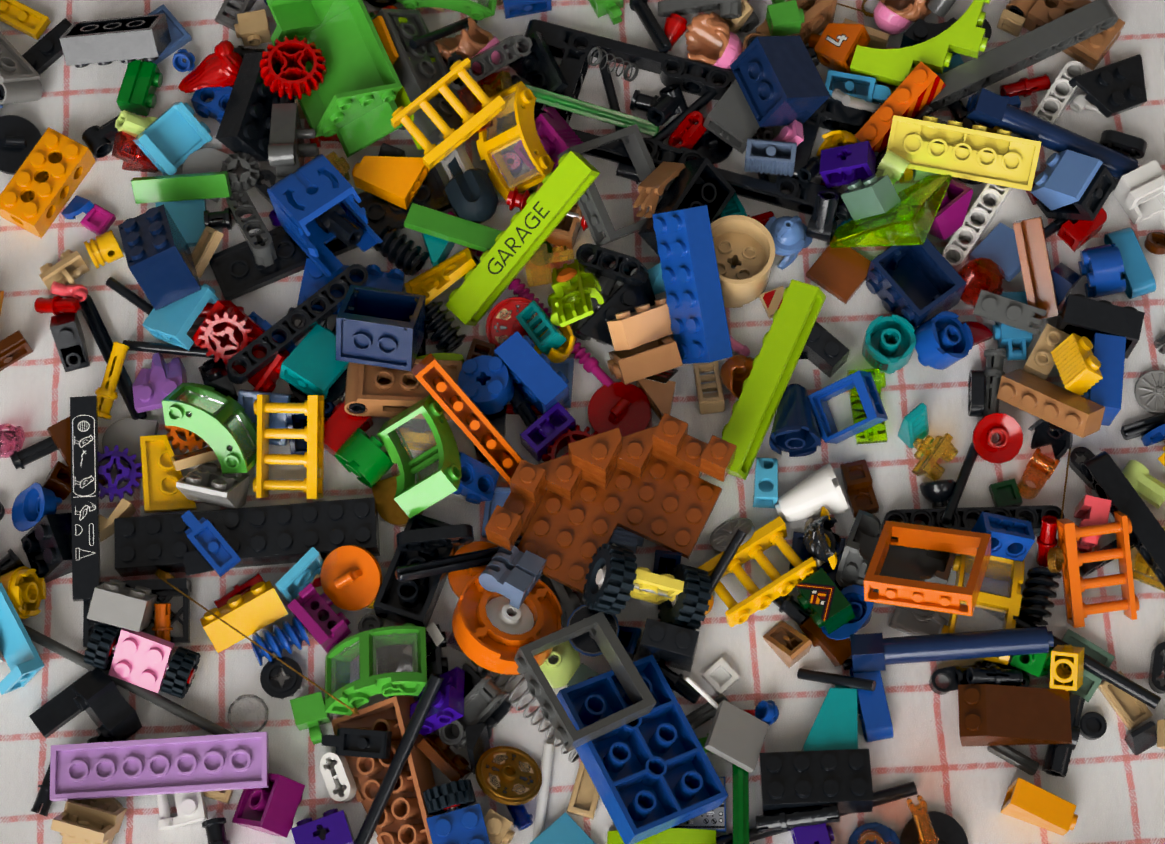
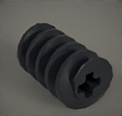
M386 226L378 234L383 242L377 243L373 248L379 251L383 257H388L389 262L395 263V266L398 269H402L405 275H415L424 266L429 253L424 252L419 255L422 250L421 246H416L412 249L415 243L413 240L405 243L407 240L406 234L399 236L400 229L395 228L390 231L391 226Z
M443 301L432 302L425 306L424 325L428 324L425 332H434L430 340L432 342L439 341L436 345L437 350L445 349L443 353H451L463 344L462 341L466 335H457L461 328L460 326L451 327L455 318H445L449 312L448 309L440 311V307L444 303Z
M1036 567L1029 569L1027 572L1028 579L1025 581L1026 588L1022 591L1024 598L1021 599L1019 616L1035 625H1048V622L1043 620V617H1051L1052 613L1045 609L1054 607V603L1049 601L1048 598L1057 597V594L1050 589L1059 587V583L1053 581V578L1060 579L1062 574L1059 572L1052 573L1046 567Z

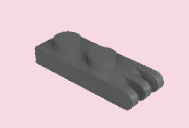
M982 289L973 311L974 315L1034 335H1039L1040 330L1032 328V323L1042 326L1044 322L1041 319L1035 318V314L1046 316L1047 313L1046 310Z

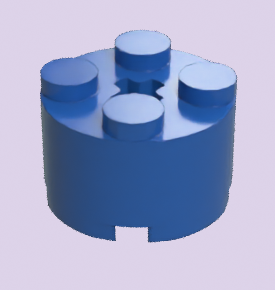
M1115 243L1080 251L1081 261L1078 262L1081 276L1086 275L1087 283L1084 284L1087 298H1097L1125 292L1126 279H1120L1122 272H1125L1123 260L1118 246L1115 247Z
M950 311L940 312L915 329V349L918 353V360L923 366H930L938 370L946 369L966 357L969 350L972 349V332L966 322L962 324L957 319L960 316Z
M482 355L468 359L462 364L458 385L483 414H495L503 410V406L513 398L514 383L502 360L498 357Z

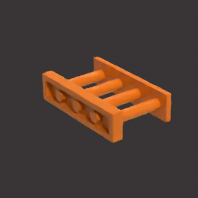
M1120 511L1114 512L1115 522L1078 527L1068 518L1057 519L1059 547L1064 555L1062 577L1067 623L1074 628L1085 627L1084 618L1092 614L1123 610L1124 615L1131 620L1137 619L1136 611H1139L1140 606L1138 597L1134 592L1129 534L1132 533V524L1130 518H1127V515ZM1116 533L1117 548L1085 553L1077 551L1076 541H1079L1081 537ZM1112 559L1119 560L1120 574L1086 579L1080 577L1079 567L1083 563ZM1121 584L1122 600L1094 604L1082 602V592L1085 589Z

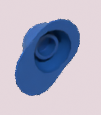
M40 483L32 484L22 491L13 503L12 521L14 527L21 532L29 530L45 515L56 514L57 507L62 503V499L56 497L52 490L43 488Z
M849 585L841 590V593L851 604L855 618L830 634L822 626V632L828 638L834 640L849 638L850 635H854L859 629L868 624L872 616L874 602L864 601V586Z

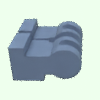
M516 546L511 551L500 547L485 570L480 574L479 583L485 590L497 592L510 599L509 604L519 609L529 595V592H531L540 579L546 559L527 550L523 553Z

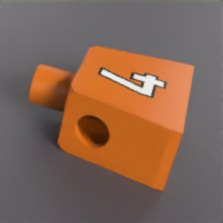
M829 23L822 35L812 34L808 44L809 47L814 49L822 65L839 72L851 74L850 65L856 46L867 47L871 39L862 24Z

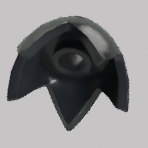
M1043 419L1036 421L1028 428L1030 431L1035 429L1031 449L1051 445L1056 461L1072 447L1073 433Z

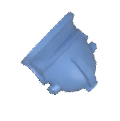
M773 216L765 224L774 240L775 254L785 256L777 266L782 270L793 263L803 248H807L812 243L813 238L806 236L807 226L802 223V219L798 216H783L778 219Z

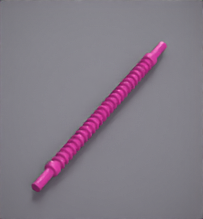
M452 211L447 213L449 215L456 216ZM472 249V251H474V252L477 251V252H476V255H477V256H481V255L484 253V252H481V251ZM514 278L509 284L508 289L514 290L513 294L518 295V297L536 301L550 318L552 313H548V308H543L544 304L539 303V298H534V293H529L530 289H525V284H520L521 280ZM575 338L574 349L571 353L575 354L574 359H579V364H584L583 368L588 373L591 372L603 385L609 387L614 381L600 368L599 361L595 357H590L591 353H586V348H581L580 342L576 343L577 338Z

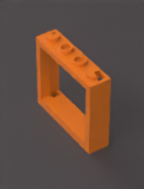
M886 520L864 578V601L972 616L991 556V534ZM890 545L976 556L966 587L881 576L880 572ZM874 589H879V593L873 592ZM961 601H967V605H962Z

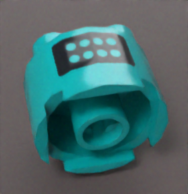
M892 314L891 316L883 317L882 315L877 317L870 323L866 331L862 355L872 367L887 374L900 370L908 364L916 345L914 327L907 319L899 315Z

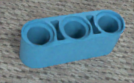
M1128 227L1105 234L1104 244L1115 243V247L1118 246L1121 253L1125 272H1122L1120 279H1126L1125 293L1127 297L1132 299L1155 292L1156 282L1134 231Z

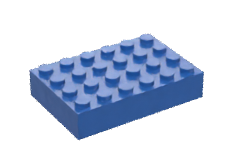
M653 654L633 662L657 702L651 712L575 748L624 844H635L720 807L728 797V793ZM613 670L564 688L557 694V698L577 731L633 705Z

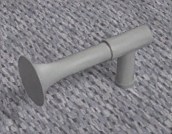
M838 88L832 92V98L841 101L844 106L873 113L881 106L850 96Z

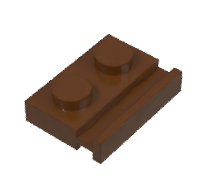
M19 330L0 341V371L33 352Z
M436 733L428 736L426 739L423 738L417 745L451 782L465 780L472 773L468 767V761L462 755H456L449 748L450 745L442 742Z

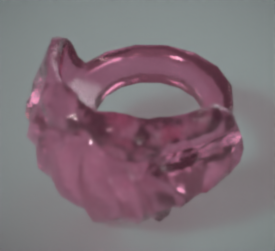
M11 424L0 425V458H9L10 455L14 454L13 451L16 450L18 452L22 449L25 433L22 426L14 427Z

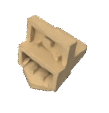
M114 797L67 800L64 812L52 820L51 830L60 832V835L63 836L61 844H112L115 834L120 830L127 808H124Z

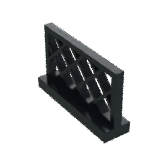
M161 579L123 581L126 583L125 586L135 589L136 586L150 588L152 594L158 595L156 600L159 603H168L175 596H183V607L176 614L172 610L170 613L173 616L170 619L171 625L176 619L183 625V637H172L170 635V642L190 643L189 598ZM167 579V582L190 597L191 581L189 579ZM158 597L166 598L163 601H161ZM84 601L83 647L85 648L88 647L89 632L98 623V621H93L89 625L90 619H87L91 601ZM153 611V615H152V619H151V622H152L153 624H154V621H155V620L153 619V617L155 616L154 611ZM182 613H183V621L179 618V616H180Z

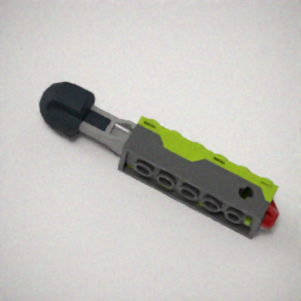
M388 5L381 8L374 18L377 16L383 17L399 55L393 67L402 84V88L394 100L398 108L401 106L405 108L444 77L448 69L435 42L417 49H412L409 45L410 40L430 33L419 10L398 9L397 6ZM452 91L456 95V97L461 101V103L465 106L459 92ZM441 93L429 101L451 129L457 130L463 125V119ZM421 108L410 116V119L431 144H436L437 146L444 140V135ZM413 138V141H414V143H415L417 149H418V150H423V148H422V147L418 144V142ZM464 142L441 161L450 179L444 190L454 212L459 218L480 224L489 220L495 214L499 201L487 171L474 168L464 148Z

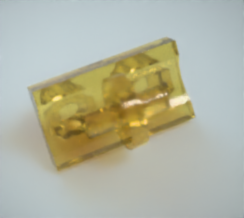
M946 433L943 437L936 436L935 439L930 435L925 440L917 438L913 446L917 449L914 457L919 459V462L912 472L917 476L925 475L933 481L939 480L945 469L937 463V460L941 457L944 461L950 462L958 453V450L950 443L953 437Z

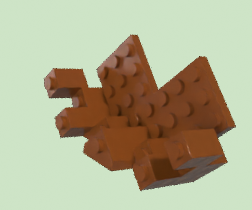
M664 413L658 426L624 437L621 436L619 428L569 443V454L537 465L521 459L510 480L511 492L503 507L496 506L485 527L487 540L511 551L519 535L522 536L517 547L521 552L525 553L527 550L546 559L542 575L582 594L585 591L584 584L587 582V579H585L586 573H589L588 566L593 562L592 557L594 553L597 554V549L602 547V544H609L617 526L672 552L682 553L683 557L689 559L722 492V488L700 477L702 473H705L724 482L735 460L737 446L712 435L707 444L688 435V423Z

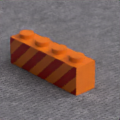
M920 62L854 136L860 142L869 141L873 151L881 153L888 144L893 115L913 118L926 104L929 105L946 84L935 72L923 62Z

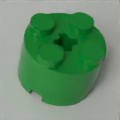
M359 427L335 453V458L348 472L352 471L358 476L357 479L369 488L377 484L394 465L388 452L381 450L383 444L373 435L369 438Z

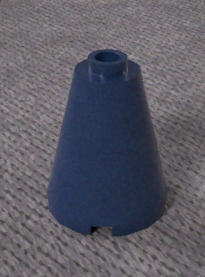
M790 384L786 387L774 419L769 444L771 449L780 455L784 451L789 452V457L807 456L816 452L817 446L821 445V436L808 398L807 389L799 384Z

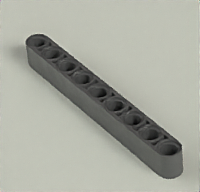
M1095 0L978 56V59H971L938 75L946 86L929 106L933 109V112L979 91L981 88L990 86L1109 29L1116 24L1119 18L1108 0Z

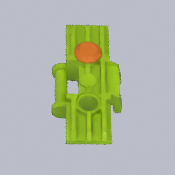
M574 259V263L569 265L567 263L563 264V267L558 270L556 268L552 269L551 286L555 293L549 295L547 301L551 307L552 314L550 315V320L553 325L562 328L592 315L594 310L591 298H596L600 305L604 303L599 281L593 273H586L585 268L577 259Z

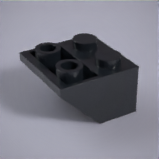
M71 513L45 515L21 539L31 569H36L35 573L38 578H44L45 583L72 572Z

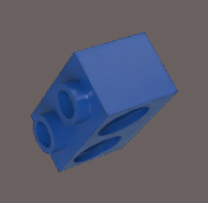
M207 87L195 91L191 99L195 112L203 118L210 117L221 123L232 87ZM210 98L213 99V100L210 101V102H205L207 99H210Z
M459 452L462 477L458 490L453 494L465 496V500L472 504L492 501L500 473L465 453Z
M983 511L971 530L972 532L991 534L992 556L1022 562L1035 542L1031 521Z

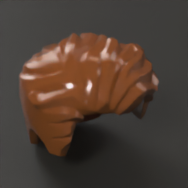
M742 354L730 357L722 365L720 372L724 386L738 399L743 391V383L751 373L754 358Z

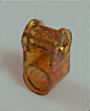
M1037 448L1017 484L1021 497L1025 499L1036 498L1046 481L1050 479L1060 460H1053L1041 453L1040 448ZM1026 481L1035 483L1036 488L1029 487Z

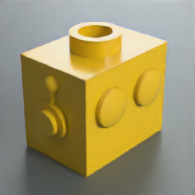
M1071 644L1057 645L1051 650L1049 688L1077 691L1083 685L1085 647H1075Z

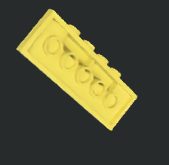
M893 115L886 152L889 149L909 161L907 169L1027 191L1032 190L1042 142L1012 137V132L997 129L996 133L986 132L987 127L972 125V129L963 128V123L948 120L946 125L937 123L938 118L923 116V120Z

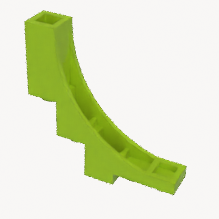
M974 0L967 11L953 25L925 42L897 49H877L857 45L850 65L851 74L873 77L878 82L898 87L920 62H923L933 72L942 74L944 67L949 68L953 53H949V51L978 59L980 51L985 52L988 38L985 37V29L978 26H983L986 12H983L985 3L990 4L991 0Z

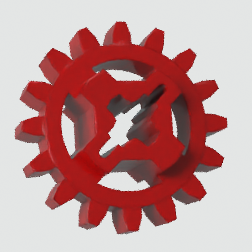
M226 309L224 315H221L219 310H216L214 318L208 315L206 318L207 323H202L200 327L203 332L199 333L198 339L204 340L200 348L208 349L207 357L212 354L215 355L214 362L216 363L222 358L224 364L227 365L229 359L249 345L250 342L254 341L255 335L249 334L253 329V325L246 326L245 323L248 318L239 319L238 311L234 315H230L229 309ZM221 322H228V323H225V324H223V325L218 324V323H221ZM225 334L230 335L228 340L224 339Z

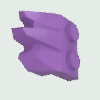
M158 352L152 356L150 369L141 368L132 385L134 407L137 413L163 408L162 400L181 383H187L186 370L179 357L173 358L171 362L166 364L163 355Z

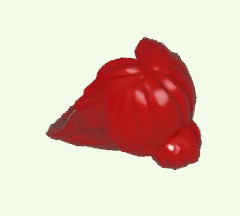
M228 40L217 44L214 49L215 53L208 55L197 68L184 77L179 84V89L185 93H192L207 87L234 86L242 57L234 51L233 44Z

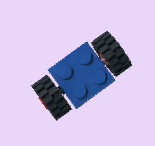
M470 779L444 783L423 792L428 814L436 815L426 818L433 844H490L480 803L469 806L476 802Z

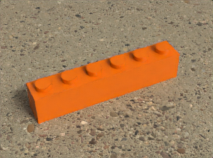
M430 353L411 369L412 373L510 485V480L523 458Z

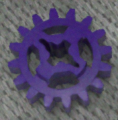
M115 445L114 451H110L107 446L104 447L103 454L98 451L99 465L104 460L111 458V461L106 465H100L98 469L99 479L104 480L108 485V488H105L99 483V499L102 500L105 495H108L110 502H113L114 496H118L121 501L125 493L129 496L133 495L132 487L137 489L140 487L136 479H142V473L136 471L141 469L142 465L141 463H134L137 459L136 454L128 456V448L120 452L118 445ZM120 459L124 460L130 468L124 467ZM114 464H116L118 474L114 483H112L110 473ZM122 482H128L126 486L117 489V486Z

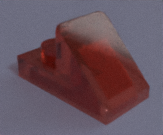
M123 131L116 133L112 156L123 160L122 169L151 173L158 172L155 165L133 141L135 137Z

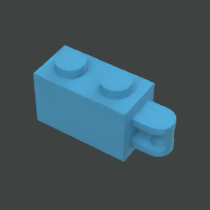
M828 70L825 86L830 97H832V92L836 88L850 96L872 103H884L891 95L890 88L878 85L876 78Z
M1026 292L997 293V295L1028 304ZM996 322V325H993V339L997 340L998 348L1006 349L1007 360H1026V347H1029L1033 335Z

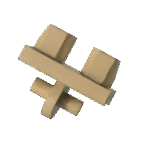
M68 249L61 254V261L55 265L46 263L40 267L41 274L39 276L49 291L54 281L65 285H75L74 280L89 271L77 250L72 252Z

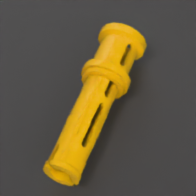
M113 342L101 387L95 390L98 402V417L111 420L112 417L110 415L114 400H117L118 397L115 391L129 346L122 343Z

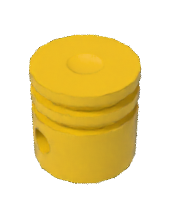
M112 230L96 236V240L92 238L89 243L87 241L84 242L97 269L100 268L99 265L104 266L105 262L109 264L124 257Z

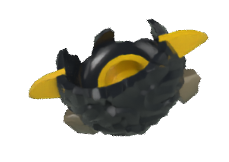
M824 506L821 508L820 517L816 520L810 518L805 522L803 544L808 553L815 559L816 566L820 567L822 564L829 562L832 570H834L837 565V558L843 552L836 553L835 550L836 542H840L841 537L832 532L831 528L834 527L837 520L830 517L828 509Z

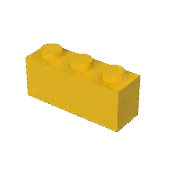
M270 580L255 584L251 587V591L242 596L236 595L230 598L226 605L219 609L212 608L209 611L247 637L288 614ZM208 611L200 619L205 632L218 653L245 638Z

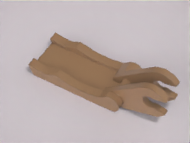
M663 161L638 186L640 194L633 205V208L641 205L640 211L636 214L637 217L651 218L652 214H655L659 196L663 194L666 185L672 179L678 177L681 170L686 168L683 163Z

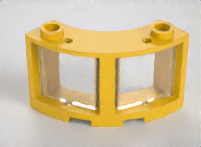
M522 81L492 96L495 99L500 95L506 102V109L478 131L479 139L476 140L481 161H486L490 170L488 176L505 200H507L509 191H514L515 187H518L519 193L541 183L546 175L551 173L555 164L545 151L536 130L534 106L537 98ZM481 103L477 107L476 114L482 110Z
M955 555L952 570L956 571L955 586H967L976 556ZM991 555L973 615L966 616L950 613L948 626L943 625L941 634L1015 628L1016 619H1013V616L1019 617L1022 599L1021 584L1024 582V560L1022 562ZM961 601V604L967 605V601ZM1010 656L977 659L1008 665Z

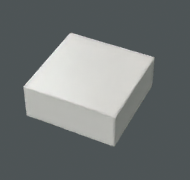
M721 657L702 675V678L720 695L728 690L740 676Z

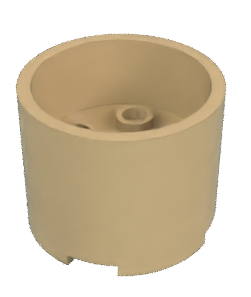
M728 215L715 220L710 225L724 306L726 308H740L759 298L760 294L765 291L775 258V244L768 229L759 221L743 215Z

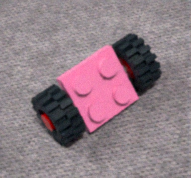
M98 622L95 626L84 656V663L102 670L107 669L111 664L108 675L156 693H159L161 690L181 699L187 694L200 661V653L179 646L170 662L175 643L142 631L136 632Z

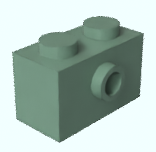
M872 175L863 180V182L861 179H857L848 184V190L840 195L854 221L886 213L901 202L888 175L881 177Z

